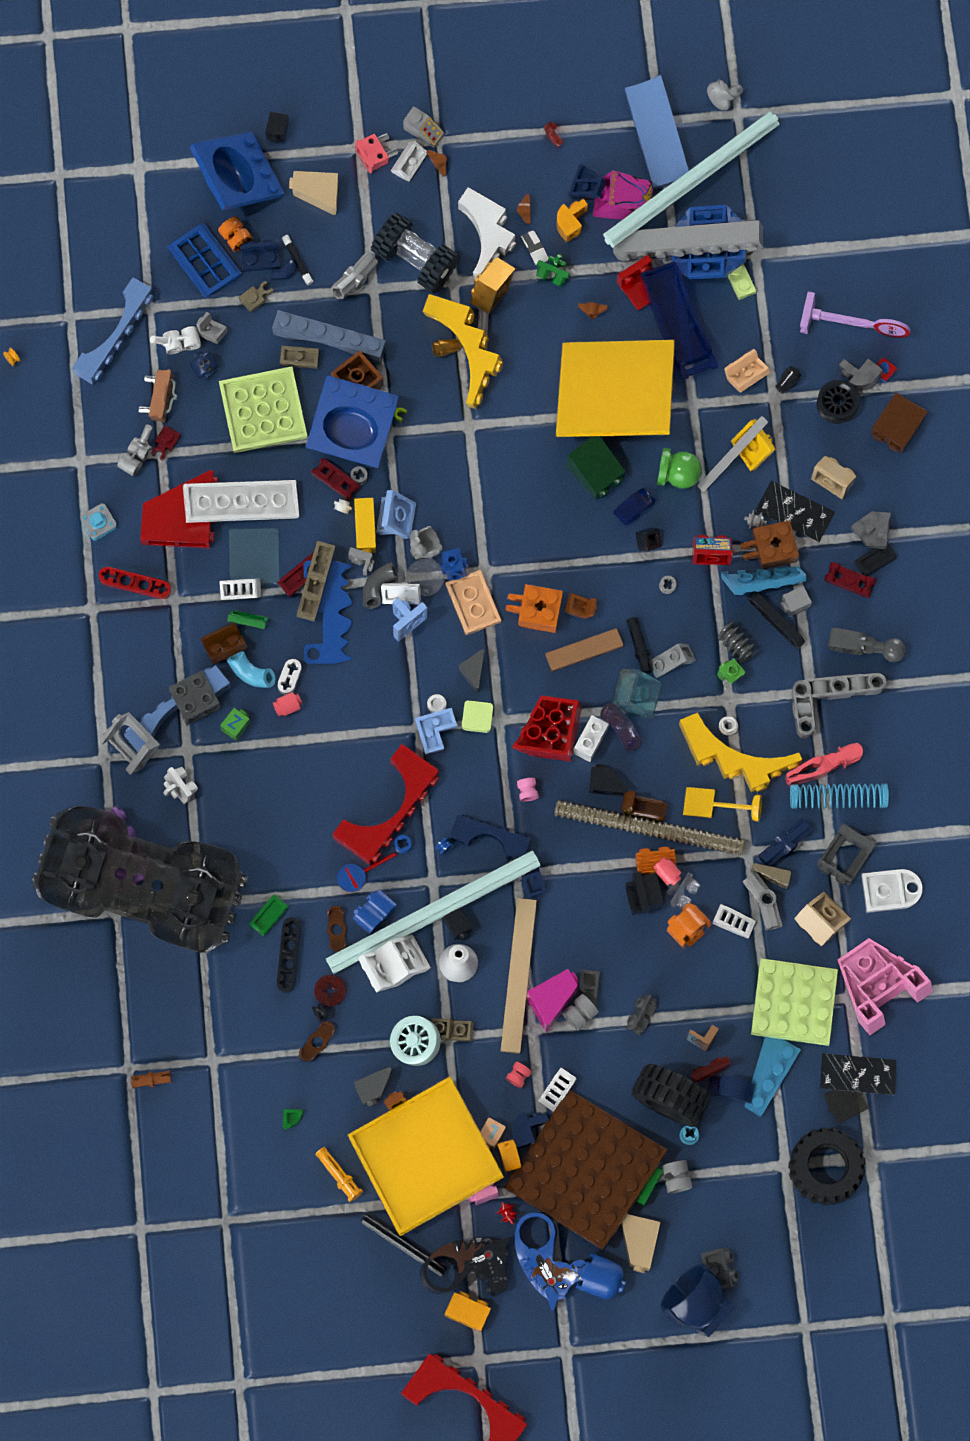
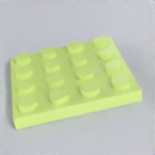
M293 367L219 381L234 453L308 438Z
M760 958L751 1035L829 1046L838 969Z

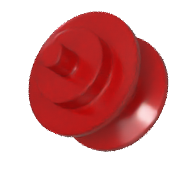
M502 1202V1207L499 1208L500 1211L497 1214H502L503 1219L501 1222H510L512 1225L516 1215L519 1213L513 1211L515 1204L510 1205V1203L505 1204V1202Z

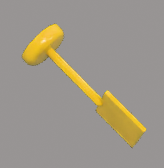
M686 787L684 816L712 818L713 807L751 810L752 820L760 821L762 795H755L752 805L714 802V789Z

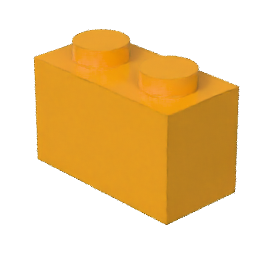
M459 1291L458 1294L454 1292L445 1312V1317L481 1332L491 1311V1308L488 1307L489 1304L479 1299L475 1302L469 1299L470 1295Z

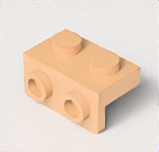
M755 349L724 368L727 381L740 393L770 373L769 367L758 358Z

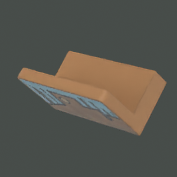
M712 1025L705 1037L690 1030L686 1039L706 1052L716 1037L719 1028Z

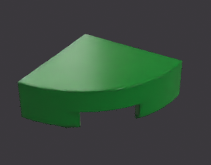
M283 1109V1130L293 1128L300 1122L303 1116V1109Z

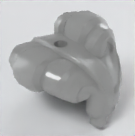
M720 79L717 82L710 83L707 88L710 101L721 110H727L730 107V101L743 92L741 85L737 84L728 87Z
M431 526L411 532L410 552L416 560L432 559L441 554L443 550L442 545H440L437 533Z

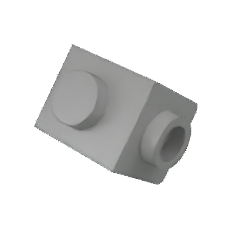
M208 312L203 317H200L197 322L199 336L215 344H218L228 332L227 327L213 321L211 314Z

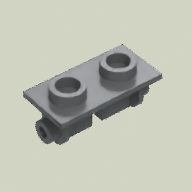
M642 994L635 1003L636 1008L627 1019L626 1030H634V1033L640 1036L645 1032L649 1020L644 1018V1016L652 1017L657 1007V1000L652 998V995Z

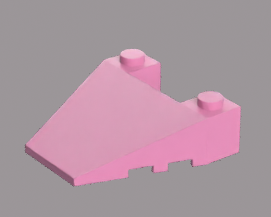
M869 938L838 959L858 1022L869 1035H872L886 1025L884 1015L879 1010V1007L907 990L918 1003L933 992L931 981L919 967L909 964L902 957H897L889 952L888 949Z

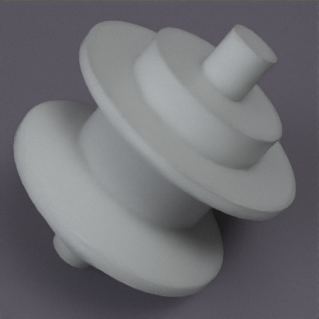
M753 510L752 514L749 513V517L745 516L744 520H747L749 529L752 526L757 528L761 527L762 524H767V521H764L762 512L759 515H755Z

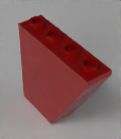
M209 470L143 503L140 538L142 545L210 548V542H214V531H211V524H215V522L186 523L183 485L218 483V477L214 476L213 470Z

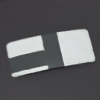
M535 231L521 236L535 265H537L538 260L548 261V256Z

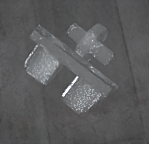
M689 872L681 885H678L681 879L673 886L671 883L668 885L670 888L666 892L667 894L672 895L674 890L677 891L669 906L673 908L678 906L683 909L686 904L691 902V899L683 895L685 890L696 894L700 884L693 879V875Z

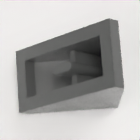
M485 650L478 651L459 665V671L476 692H479Z

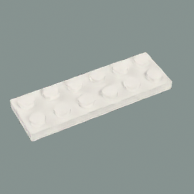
M296 480L183 485L186 523L299 518Z

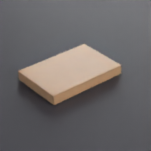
M481 570L467 574V577H462L459 580H451L445 583L465 635L501 623V618Z

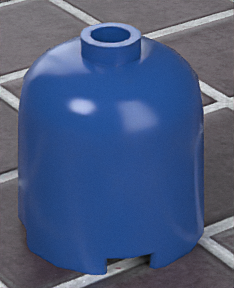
M591 1251L589 1257L592 1258L590 1261L586 1259L587 1264L580 1278L582 1281L580 1284L576 1283L575 1288L602 1299H611L617 1292H622L625 1286L623 1269L617 1263Z

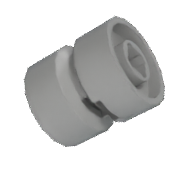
M581 994L574 1000V1006L566 1007L561 1013L568 1023L579 1031L586 1024V1019L591 1020L598 1014V1010L585 995Z
M686 1160L662 1165L663 1175L668 1179L665 1182L668 1194L683 1192L693 1188L691 1178L687 1176L689 1169Z

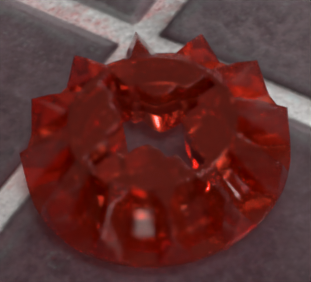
M334 975L323 976L317 981L314 988L316 999L322 1005L330 1007L339 1004L344 999L346 991L343 981ZM329 983L332 989L339 990L332 993L331 999H329L328 993L321 992L328 989Z

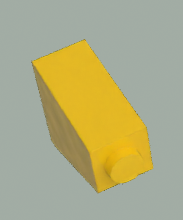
M373 498L354 499L357 549L371 554L376 553Z

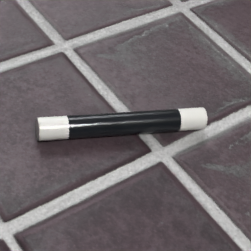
M288 235L283 236L282 240L307 285L312 284L313 280Z

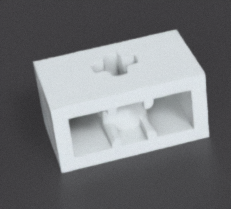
M591 715L574 747L573 754L591 762L608 730L609 724Z

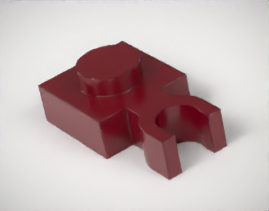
M164 425L155 440V443L159 446L153 449L151 455L154 457L157 452H161L160 460L163 461L166 450L173 451L181 438V434Z

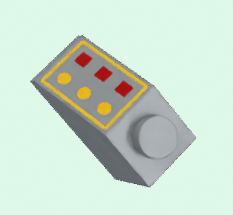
M414 106L403 120L405 131L435 148L444 135V132L429 115Z

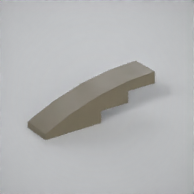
M317 541L296 617L315 622L335 545Z

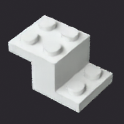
M413 934L392 939L376 951L363 954L358 958L376 992L400 986L412 976L426 972L431 968Z

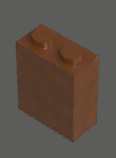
M896 392L872 427L870 434L873 435L872 437L876 441L886 443L891 450L903 453L925 420L928 411Z

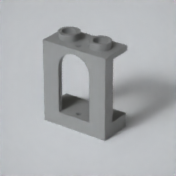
M128 712L123 715L119 714L112 720L113 724L104 731V737L100 744L102 745L109 741L130 763L126 771L132 775L145 766L160 744ZM123 725L131 727L146 743L138 753L121 737L120 729Z

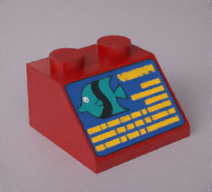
M707 535L693 537L692 564L730 566L733 555L732 538H727V536L723 535L716 536V538H710Z

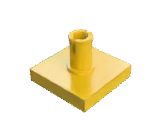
M756 419L751 420L731 440L733 446L756 423ZM763 429L739 453L750 471L756 470L776 450L772 444V438L769 439L770 435L766 434Z

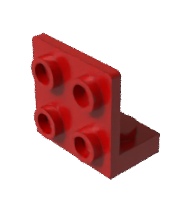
M649 255L617 274L616 283L637 311L668 292L666 286L651 268L652 259Z

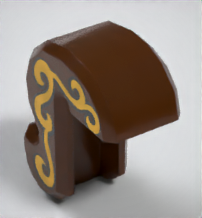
M627 791L623 796L621 810L628 816H638V818L643 817L651 819V821L662 822L665 820L668 805L662 800L637 796L636 791Z

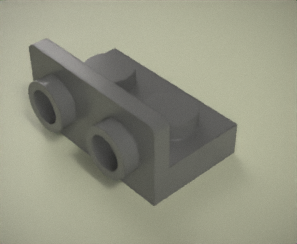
M720 1248L701 1254L703 1264L714 1272L722 1285V1290L739 1287V1276L733 1265L734 1255L729 1248Z

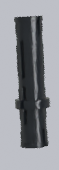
M638 617L629 618L626 622L635 648V658L638 659L641 674L651 673L653 668L649 658L650 652L646 648Z

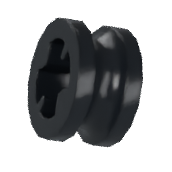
M318 1003L317 1007H311L320 1023L323 1018H329L321 1003Z

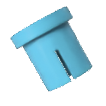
M684 1126L679 1134L680 1140L686 1145L695 1144L699 1139L698 1129L696 1127ZM686 1130H687L688 1132L693 1131V1132H694V1134H693V1137H694V1138H692L691 1136H689V1137L687 1138V1137H686V1133H687Z

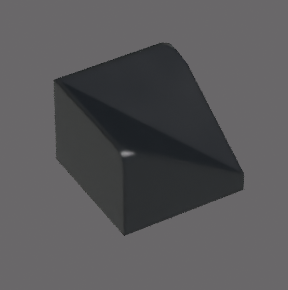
M647 528L636 532L639 551H649L661 547L659 528Z

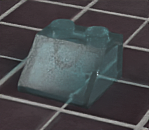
M621 669L611 705L624 712L653 719L662 682L639 669Z

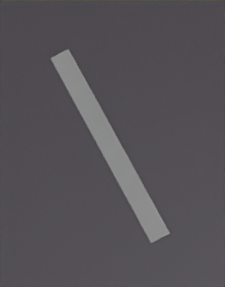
M763 416L756 421L699 483L698 487L703 492L768 423Z

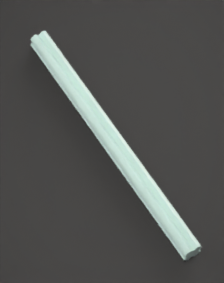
M771 111L605 232L603 234L606 238L604 239L605 242L610 244L612 248L779 126L778 117L775 114L773 115Z
M532 850L326 958V961L333 974L358 962V958L363 954L376 951L392 939L408 936L541 865Z

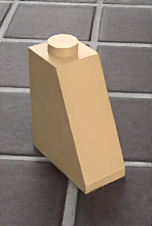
M294 171L293 178L290 177L289 189H293V196L332 215H336L338 173Z
M627 1214L621 1223L629 1266L634 1267L633 1270L636 1272L645 1273V1270L649 1271L651 1267L660 1222Z

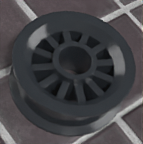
M833 380L826 383L819 391L817 398L819 414L823 419L834 424L845 423L852 419L859 405L857 390L852 384L843 380ZM839 399L842 401V404L837 405L833 400Z

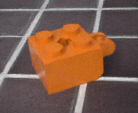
M525 584L523 595L508 594L507 598L511 601L522 603L521 607L506 605L505 610L520 614L518 626L556 633L563 591ZM538 607H543L542 611H539Z

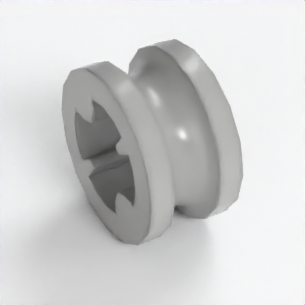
M361 466L353 468L351 479L359 485L366 483L368 478L367 470ZM362 472L364 477H360L359 480L356 479L354 475Z
M671 576L663 577L659 583L660 591L665 594L673 593L677 586L676 580ZM664 581H668V583L669 581L672 582L671 589H668V587L667 589H665L663 587L665 584Z

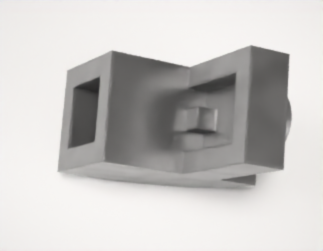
M845 359L839 364L840 373L847 379L851 378L849 383L856 390H867L873 387L883 375V369L869 359L866 360L859 370Z

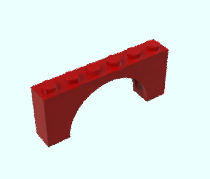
M403 744L400 745L390 758V763L399 771L406 787L405 798L399 811L388 821L375 826H358L344 819L332 834L335 841L368 865L379 860L384 846L388 847L394 839L392 837L396 831L400 832L404 827L405 823L403 821L407 816L411 817L417 809L415 807L419 801H424L428 795L426 791L430 786L434 787L440 779L438 777V769Z
M428 1354L401 1392L403 1397L416 1406L429 1395L442 1390H458L471 1395L482 1405L487 1413L490 1423L489 1441H517L527 1426L525 1423L526 1419L517 1412L515 1415L509 1412V1406L502 1401H499V1403L492 1399L493 1395L487 1390L483 1389L480 1391L475 1387L477 1383L468 1377L466 1379L462 1378L459 1375L461 1372L452 1365L448 1368L443 1364L444 1360L437 1354L433 1356Z

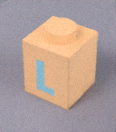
M488 1118L481 1134L489 1149L494 1150L503 1136L506 1127L491 1118Z

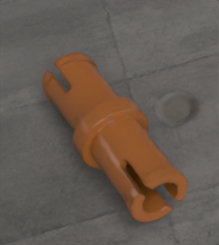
M170 1070L157 1073L150 1071L148 1074L131 1076L132 1088L154 1087L157 1084L172 1083V1079H170L171 1072Z

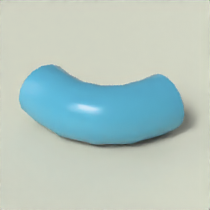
M243 651L227 658L229 666L243 682L262 688H269L275 684L273 670L255 667L249 662Z

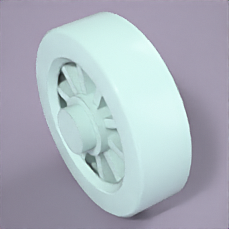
M421 1016L403 1018L395 1025L390 1036V1046L395 1057L411 1066H421L429 1063L437 1055L441 1043L437 1027L431 1021ZM405 1028H407L409 1032L408 1035L402 1033V1031ZM400 1035L406 1037V1040L399 1042ZM407 1045L403 1050H401L400 1046Z

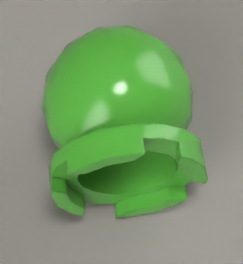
M663 447L657 485L664 486L665 481H669L672 486L679 489L690 488L695 485L702 475V466L697 457L689 452H677L673 455L672 453L670 454L671 449Z

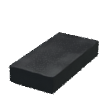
M887 543L886 549L875 548L856 559L854 563L862 575L868 576L895 560L897 556Z

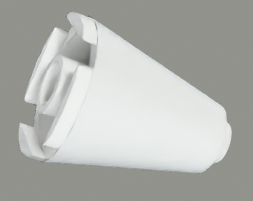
M454 944L442 952L439 959V967L443 976L448 980L465 982L476 973L478 959L470 947L464 944Z

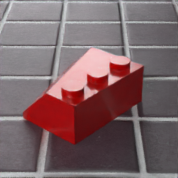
M540 696L527 724L522 728L521 734L517 741L514 742L512 749L533 757L571 762L582 710L579 701Z

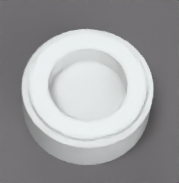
M439 694L432 695L427 701L428 710L431 713L445 710V698Z

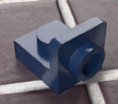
M539 867L521 876L528 898L547 892Z

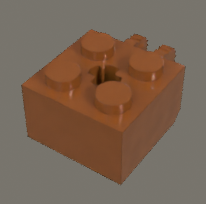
M360 350L331 373L332 377L377 390L384 386L383 377Z
M790 520L753 528V540L740 544L741 549L755 547L756 551L746 553L743 557L744 560L758 558L761 569L797 563L799 558ZM776 543L778 547H774L775 545L772 546V544Z

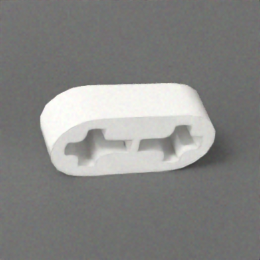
M296 659L288 660L280 675L278 690L283 695L294 692L302 668L300 662ZM295 664L298 670H294L291 676L289 675L290 668L288 667H292ZM287 679H290L289 685L291 688L284 690L282 684H286Z

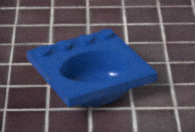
M253 132L191 145L190 150L204 175L206 184L214 194L222 210L281 198L285 194Z
M327 375L306 448L378 469L399 396Z

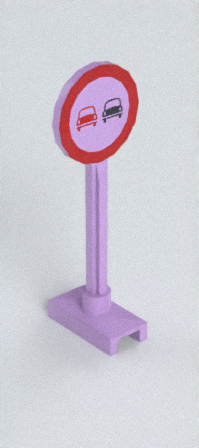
M813 292L807 293L800 323V333L808 334L812 319L874 328L878 333L895 338L907 337L911 332L909 326L896 320L879 319L872 322L867 319L815 309V293Z

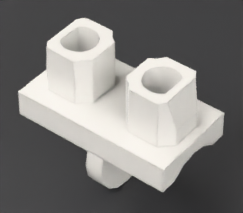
M173 767L167 770L168 773L164 776L166 780L164 786L167 789L163 794L166 797L172 795L174 799L179 798L183 804L188 803L198 787L192 781L185 785L182 780L186 778L187 774L183 767L175 770Z

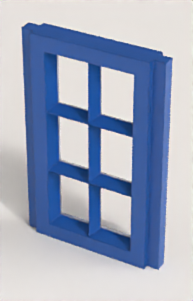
M204 223L199 224L167 246L168 250L205 299L242 275ZM198 234L207 244L200 251L191 240ZM186 242H189L196 252L189 258L180 248ZM208 249H211L218 258V261L211 266L202 255ZM198 256L207 266L200 273L190 262ZM219 264H222L230 274L222 280L213 270ZM209 271L218 281L212 287H209L201 277Z

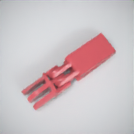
M852 743L842 748L839 746L836 751L837 753L820 757L816 756L786 774L785 780L787 785L790 787L791 784H802L820 779L832 770L837 769L840 765H843L845 769L846 766L861 759L863 754L862 746L858 743ZM809 768H819L813 773L801 774Z

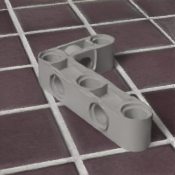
M880 673L797 681L793 686L791 694L797 735L806 739L813 734L815 729L813 700L826 698L833 700L851 698V696L877 695L884 690L886 678ZM877 680L882 686L875 687L872 681ZM840 684L844 689L838 691L834 688V685ZM803 688L806 693L803 695L798 694L796 689ZM806 724L811 730L803 731L801 725Z

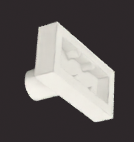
M403 582L401 584L383 583L381 585L382 604H393L392 602L397 598L401 601L405 600L408 604L421 603L420 584Z

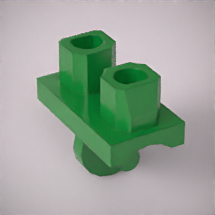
M558 254L556 258L549 256L548 261L552 262L553 266L541 260L537 262L539 267L536 276L546 280L549 271L556 273L552 283L562 287L571 274L558 268V266L565 268L567 264L561 260V254Z

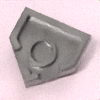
M872 511L853 524L851 530L858 535L867 548L886 549L891 513Z

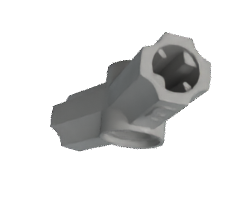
M366 252L354 266H350L344 272L342 278L332 285L331 291L333 296L337 299H344L354 289H360L365 283L367 276L378 265L376 258Z
M757 872L752 873L742 883L757 901L765 929L773 930L782 927L775 893L767 887ZM768 896L772 902L765 904L762 901V897Z

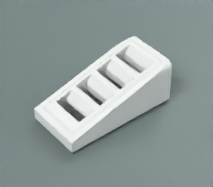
M260 578L220 581L221 600L261 597ZM243 583H245L246 594H243ZM251 583L253 588V594H251ZM227 584H230L231 595L227 593ZM235 584L238 586V595L235 594Z
M720 904L712 924L748 939L756 921ZM723 913H726V918L722 921L721 917ZM730 916H733L734 919L732 921V924L730 925L728 924V921L730 919ZM740 919V925L738 928H736L735 924L737 920ZM747 922L749 924L746 928V931L744 932L742 931V928L744 926V923Z
M560 1068L538 1102L554 1112L577 1078ZM560 1076L568 1080L569 1084H566L561 1079H559ZM555 1083H558L559 1085L564 1087L565 1090L562 1091L561 1089L556 1087ZM551 1089L560 1094L561 1096L558 1098L557 1096L552 1094L550 1092ZM546 1096L556 1101L555 1105L545 1099Z

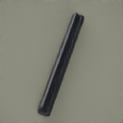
M369 1214L363 1216L361 1220L363 1225L421 1264L430 1256ZM436 1259L432 1260L428 1265V1268L439 1276H442L447 1269L445 1265Z

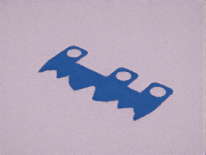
M311 561L304 563V578H307V568L310 566ZM331 561L317 611L323 612V644H307L304 646V661L308 664H336L352 659L341 651L348 643L341 635L348 631L352 621L338 613L339 610L352 604L349 595L340 588L348 584V581L341 574L346 569L352 567L349 564ZM310 648L319 650L320 655L316 660L308 658L307 652Z

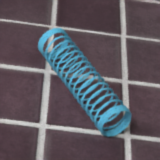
M877 783L875 790L873 784H870L869 788L866 784L863 785V788L858 784L856 789L855 785L852 784L850 790L848 784H845L844 791L841 784L838 785V789L835 784L832 785V788L827 784L825 789L824 785L821 784L819 790L815 784L813 791L810 784L807 786V791L804 784H802L801 789L798 784H791L790 805L792 809L797 808L799 794V808L801 809L802 789L804 787L805 808L807 809L810 786L813 809L816 786L818 808H820L821 787L824 795V808H826L827 787L830 794V808H832L833 788L835 787L836 808L838 809L839 789L841 786L843 808H845V790L847 786L849 808H851V791L853 786L855 808H857L858 787H860L861 808H863L864 787H866L867 808H869L870 788L872 786L873 807L875 808L878 785L880 808H887L889 790L887 783H882L881 789Z

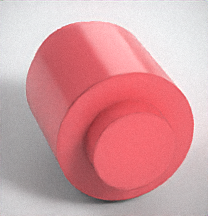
M291 692L277 698L272 704L279 717L300 710L299 705L302 704V701L298 694L294 695Z
M663 857L653 866L656 870L655 873L667 886L670 883L673 886L681 879L679 875L682 872L670 859L667 860Z

